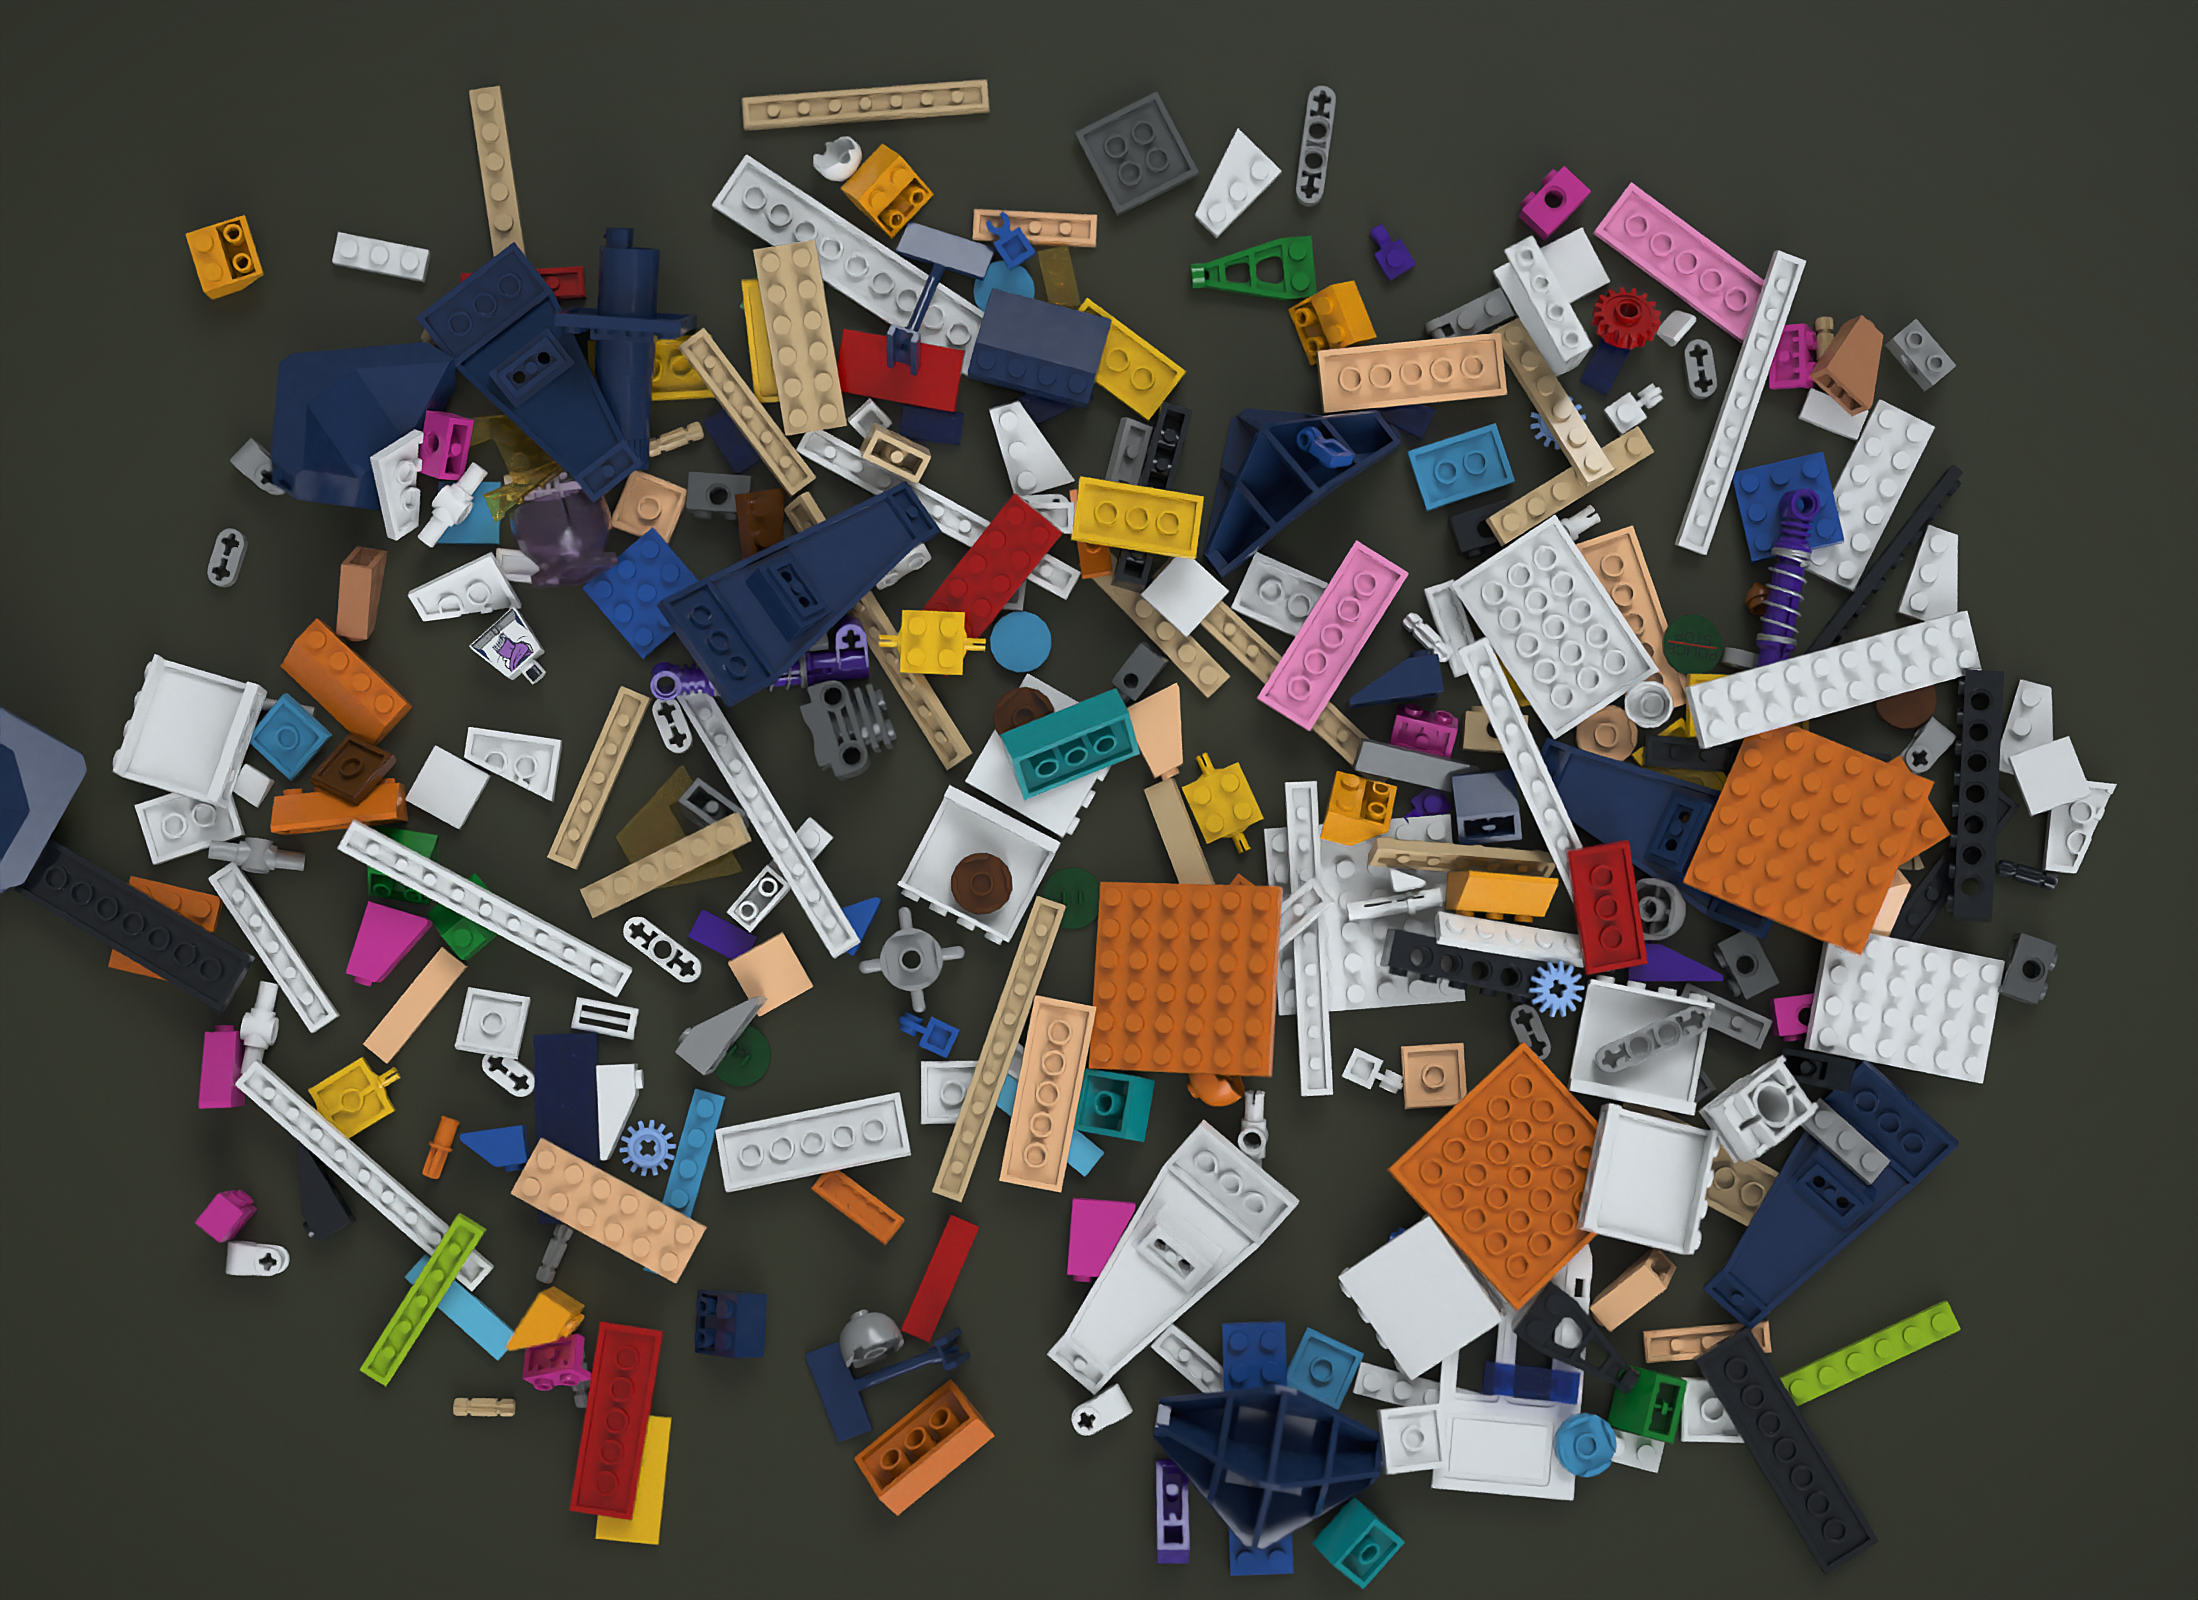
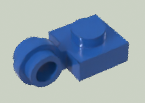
M1305 427L1297 435L1296 442L1298 447L1305 452H1310L1319 459L1318 462L1322 466L1335 469L1336 467L1351 465L1354 454L1335 439H1324L1322 433L1316 428Z
M906 1011L904 1017L900 1016L898 1022L901 1024L898 1029L913 1036H916L917 1031L923 1033L918 1044L919 1046L945 1058L948 1057L960 1029L932 1016L927 1027L921 1025L922 1018Z

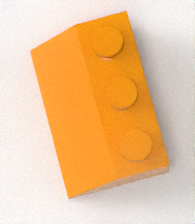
M1476 871L1448 872L1445 910L1456 911V915L1474 917L1475 912L1485 913V919L1504 920V915L1514 916V922L1533 923V917L1545 916L1558 886V879Z
M555 1286L541 1292L505 1348L512 1351L552 1342L562 1336L567 1337L569 1334L571 1335L573 1331L576 1332L585 1318L581 1314L585 1306Z

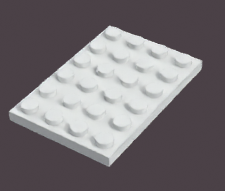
M1553 515L1450 584L1484 636H1487L1490 645L1554 740L1629 691L1637 683L1646 680L1659 671L1556 515Z
M1875 934L1869 935L1861 956L1824 942L1804 1049L1983 1084L1999 992L1997 991L1999 986H2001L2005 961Z

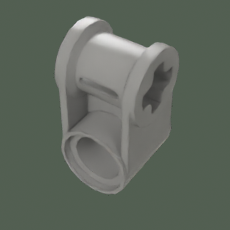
M250 438L230 461L264 491L272 495L285 493L280 488L271 484L269 479L270 475H272L271 454L256 440Z
M1931 716L1918 729L1914 738L1900 756L1910 772L1918 775L1931 768L1938 757L1953 743L1956 735ZM1917 754L1919 756L1917 760L1919 765L1914 766L1912 764L1914 761L1913 756Z

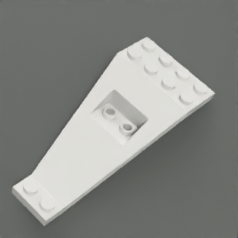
M1203 1119L1164 1164L1069 1328L1047 1355L1095 1395L1118 1370L1253 1253L1291 1213L1300 1200ZM1158 1239L1163 1240L1166 1245L1161 1244ZM1182 1259L1188 1261L1190 1265L1184 1264Z

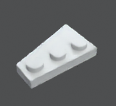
M1237 129L1195 214V218L1216 238L1282 172L1239 129Z
M1019 400L989 408L1014 493L1021 497L1075 481Z
M416 429L370 457L387 537L398 540L419 525L420 490L416 488L417 472L422 470V459L418 458V444L423 443L424 432Z
M1931 525L1925 527L1896 611L1897 614L1924 622L1957 613L1958 535Z
M492 552L409 591L408 594L423 621L460 617L461 614L481 612V614L490 613L493 610L504 608L511 609L515 607L519 609L522 605Z
M2021 679L2000 747L1999 771L2012 775L2014 774L2008 757L2053 742L2051 687Z
M469 727L464 758L554 802L563 741Z
M2087 781L2091 791L2090 796L2048 810L2042 870L2071 874L2077 873L2092 840V834L2098 821L2101 820L2110 795L2113 794L2117 784Z

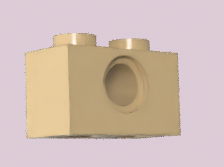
M874 422L859 449L862 458L918 484L932 457L928 448Z
M1471 706V711L1463 713L1460 750L1505 754L1499 739L1492 738L1487 733L1486 727L1490 720L1483 706ZM1523 715L1528 726V715Z

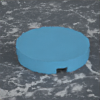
M1004 261L993 262L990 264L983 281L975 279L973 289L975 303L983 312L986 310L992 288L1034 299L1035 289L1033 280L1027 270L1020 265L1010 271Z
M1026 611L1012 612L1002 617L994 626L990 637L991 651L996 661L1004 669L1014 673L1030 672L1041 667L1048 659L1052 648L1051 633L1046 623L1037 615Z
M1583 1412L1572 1415L1561 1423L1556 1431L1553 1446L1555 1456L1564 1469L1574 1475L1591 1477L1599 1475L1610 1466L1614 1452L1616 1453L1617 1442L1615 1432L1607 1421L1595 1414Z

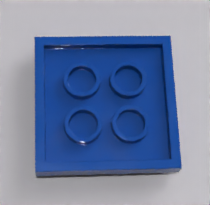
M1824 452L1734 472L1732 481L1752 564L1777 558L1771 554V549H1773V544L1778 541V537H1782L1779 534V529H1784L1780 524L1781 521H1785V519H1782L1779 502L1781 497L1790 490L1811 489L1819 496V512L1814 517L1813 523L1808 524L1812 526V530L1807 531L1811 536L1806 540L1809 541V546L1812 550L1844 543V536ZM1798 498L1796 507L1799 512H1802L1804 504Z
M652 527L583 587V590L642 659H645L675 633L657 607L659 602L699 580L657 530Z

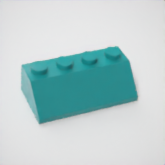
M1116 688L1000 734L1005 754L1024 800L1140 754L1129 712Z

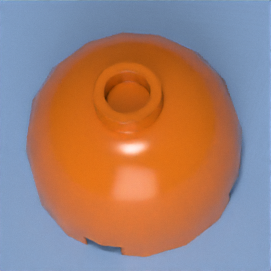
M1188 1073L1190 1081L1187 1082V1088L1195 1099L1200 1098L1210 1106H1227L1245 1096V1087L1239 1075Z

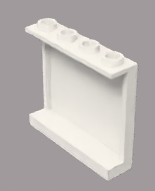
M1532 235L1505 249L1504 252L1510 262L1493 270L1492 273L1516 318L1520 319L1554 375L1558 377L1577 367L1591 349L1592 344Z
M154 654L152 662L147 664L144 672L145 682L142 691H139L134 699L135 710L133 716L124 727L123 744L121 749H118L114 755L113 772L129 780L227 808L268 691L255 683L235 681L174 663Z
M1028 673L1020 687L1037 689L1046 695L1052 703L1055 712L1079 703ZM994 730L965 782L1063 838L1066 833L1073 834L1080 821L1076 817L1081 806L1085 808L1089 806L1096 793L1091 790L1097 779L1103 781L1111 766L1024 800L1005 754L1001 738L996 730Z
M949 785L936 815L898 885L904 888L901 892L904 896L916 902L922 897L931 902L929 906L931 910L943 916H946L949 911L959 917L956 923L972 931L975 926L985 930L984 937L1001 945L1003 940L1009 943L1061 843ZM974 853H989L999 857L1008 866L1012 875L1013 890L1008 902L1000 910L991 914L976 915L964 910L956 902L951 891V877L955 867L963 858Z
M1597 975L1596 980L1589 979L1587 981L1567 1089L1572 1092L1694 1115L1696 1108L1694 1099L1707 1030L1615 1073L1601 1071L1596 1065L1595 1055L1601 1047L1687 1007L1702 1006L1711 1015V1009H1714L1715 1004L1707 1002L1708 997L1704 995L1689 993V998L1676 996L1677 990L1658 987V992L1645 990L1646 984L1634 981H1627V986L1614 984L1615 978L1604 975ZM1692 1011L1690 1012L1691 1018L1685 1022L1680 1021V1016L1675 1018V1021L1681 1026L1682 1036L1687 1034L1684 1028L1689 1025H1695L1697 1029L1701 1027L1700 1021L1704 1019L1702 1014L1696 1015ZM1663 1024L1658 1030V1035L1664 1042L1672 1041L1676 1034L1675 1028L1670 1024ZM1635 1037L1631 1040L1630 1050L1635 1055L1645 1053L1647 1050L1645 1039ZM1623 1043L1618 1044V1047L1622 1050L1618 1053L1611 1054L1608 1050L1604 1052L1603 1065L1609 1064L1613 1068L1615 1067L1614 1061L1622 1056L1625 1057V1062L1630 1061V1058L1624 1051Z
M1611 1103L1602 1105L1576 1228L1682 1255L1693 1254L1694 1249H1698L1701 1241V1231H1698L1700 1218L1703 1219L1707 1211L1708 1202L1704 1200L1706 1189L1710 1188L1714 1177V1170L1711 1169L1712 1159L1717 1156L1720 1148V1139H1717L1718 1130H1705L1621 1109L1622 1106Z
M1428 1214L1349 1269L1348 1267L1345 1268L1338 1277L1340 1279L1339 1285L1344 1294L1349 1298L1352 1297L1359 1306L1357 1309L1361 1318L1366 1323L1372 1324L1377 1331L1376 1338L1384 1349L1389 1348L1395 1357L1394 1363L1403 1375L1407 1374L1411 1380L1503 1321L1507 1314V1311L1475 1266Z

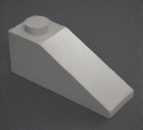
M763 995L753 997L692 1029L690 1027L687 1028L678 1039L680 1046L675 1053L701 1074L713 1073L726 1053L766 1002L767 998Z

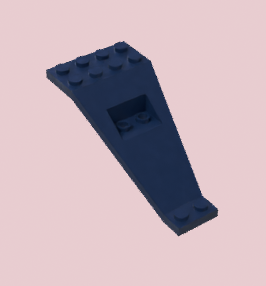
M513 242L418 315L416 319L442 352H446L454 358L455 368L577 481L594 503L643 465V462L623 438L574 333L563 332V326H554L555 313L562 311V308L553 290L517 244ZM541 352L548 353L550 355L549 363H540L538 355ZM521 371L525 374V381L523 383L515 382L513 378L515 372Z
M904 481L885 492L662 599L657 607L729 708L774 684L915 547L935 538L941 532V529L908 483Z
M1547 737L1540 755L1572 822L1604 844L1628 840L1632 864L1652 878L1662 879L1674 884L1682 893L1686 902L1709 918L1765 940L1773 920L1683 883L1722 791L1581 750ZM1690 814V819L1682 823V818ZM1677 842L1676 849L1669 851L1670 845Z
M1862 1060L1855 1067L1850 1093L1831 1090L1822 1100L1890 1160L1888 1165L1872 1184L1867 1185L1804 1129L1726 1264L1704 1284L1703 1290L1745 1327L1748 1326L1750 1330L1914 1188L1958 1147L1959 1141L1869 1061ZM1821 1176L1825 1181L1817 1182L1814 1177ZM1845 1197L1849 1202L1841 1203L1838 1198Z

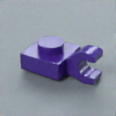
M1382 223L1371 229L1369 234L1380 249L1373 257L1389 282L1416 265L1401 238L1392 243Z
M1428 787L1409 801L1414 809L1402 818L1409 824L1407 819L1409 817L1444 815L1453 807L1440 789Z

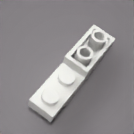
M811 817L796 832L797 837L813 863L834 838ZM774 859L765 866L727 911L731 917L749 932L755 929L791 889Z

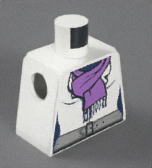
M512 607L469 646L511 680L516 679L522 673L533 685L546 674V671L536 661L545 650L523 615L515 607Z

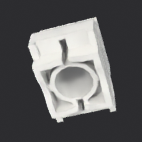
M1783 1055L1765 1063L1750 1075L1748 1074L1738 1079L1699 1110V1113L1711 1130H1718L1717 1138L1720 1139V1143L1734 1163L1739 1160L1747 1162L1759 1157L1768 1148L1777 1145L1791 1131L1816 1113L1815 1110L1819 1107L1816 1102H1810L1783 1063L1786 1061Z

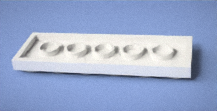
M1880 399L1877 401L1833 489L1844 543L1812 550L1811 559L1807 561L1810 567L1805 569L1806 571L1850 593L1854 591L1935 428L1934 426ZM1801 563L1800 567L1807 566L1804 563Z
M899 1092L715 1130L726 1192L911 1155Z

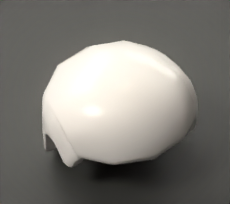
M840 137L833 143L827 142L826 153L824 155H814L813 167L831 181H844L856 172L862 159L861 147L851 137Z
M1641 681L1629 689L1624 699L1627 717L1645 728L1659 727L1669 719L1674 709L1672 694L1664 685L1656 681Z

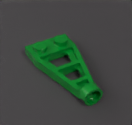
M1312 236L1279 238L1207 263L1190 264L1192 289L1209 288L1281 301L1305 300L1317 293ZM1270 257L1280 258L1282 261L1283 281L1279 284L1260 281L1256 276V265L1258 262ZM1239 263L1248 264L1250 279L1248 282H1229L1226 279V267ZM1204 271L1209 273L1210 277L1208 280H1205Z

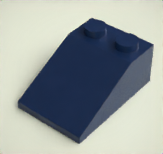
M1430 650L1412 652L1409 658L1350 697L1345 703L1346 709L1438 697L1444 691L1439 655H1430Z

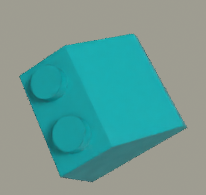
M1085 1068L1073 1130L1144 1142L1155 1080Z
M1353 1497L1342 1507L1338 1515L1327 1527L1322 1529L1319 1536L1312 1542L1333 1566L1362 1589L1366 1587L1405 1543L1402 1538L1356 1497Z

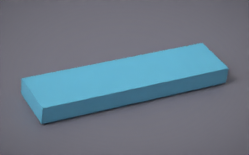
M1007 1074L996 1105L1012 1117L1018 1082ZM1073 1130L1067 1163L1085 1177L1105 1152L1082 1133Z
M428 1253L405 1276L412 1285L431 1258ZM455 1278L437 1307L497 1361L500 1360L508 1349L505 1347L515 1331Z

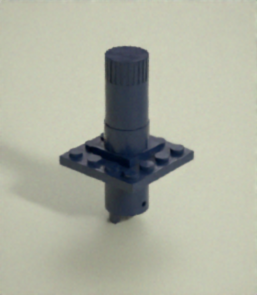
M607 227L603 237L606 238V246H600L597 308L572 307L556 312L554 326H563V332L582 333V331L590 330V339H596V381L623 438L643 462V465L636 470L649 469L652 380L655 371L656 342L661 339L676 340V338L688 334V331L697 327V315L657 313L660 250L633 247L634 228Z

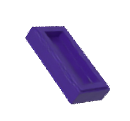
M704 909L701 910L688 935L693 940L730 959H734L752 949L758 939L757 936Z

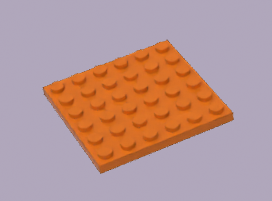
M1791 724L1745 737L1683 883L1861 956L1934 782Z
M1100 882L1093 1006L1097 1008L1090 1040L1089 1068L1272 1077L1283 888L1280 886Z
M1525 1042L1518 1045L1387 1169L1515 1311L1519 1310L1597 1235V1233L1577 1229L1576 1226L1598 1122Z

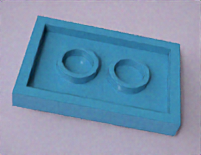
M1496 423L1407 452L1426 512L1515 482Z

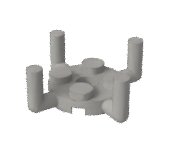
M902 907L898 911L901 930L894 933L886 941L879 959L862 961L859 964V970L866 974L882 971L891 984L902 990L910 991L914 1011L924 1012L927 1005L924 1001L923 989L931 985L938 978L942 970L943 961L961 959L965 956V950L961 946L941 948L931 934L913 928L912 911L907 907ZM910 950L918 952L921 957L919 966L914 969H909L903 964V956Z

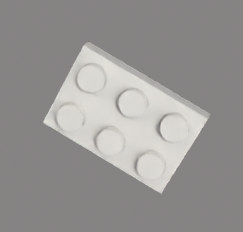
M1256 552L1231 606V610L1295 638L1325 591L1328 583Z
M176 793L135 805L153 865L209 848L211 840L227 842L245 836L232 794L227 808Z

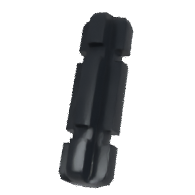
M2005 859L1999 860L1996 867V875L2004 878L2012 877V880L2033 886L2040 885V888L2055 890L2058 883V875L2048 871L2042 873L2040 869L2019 863L2014 865V862Z

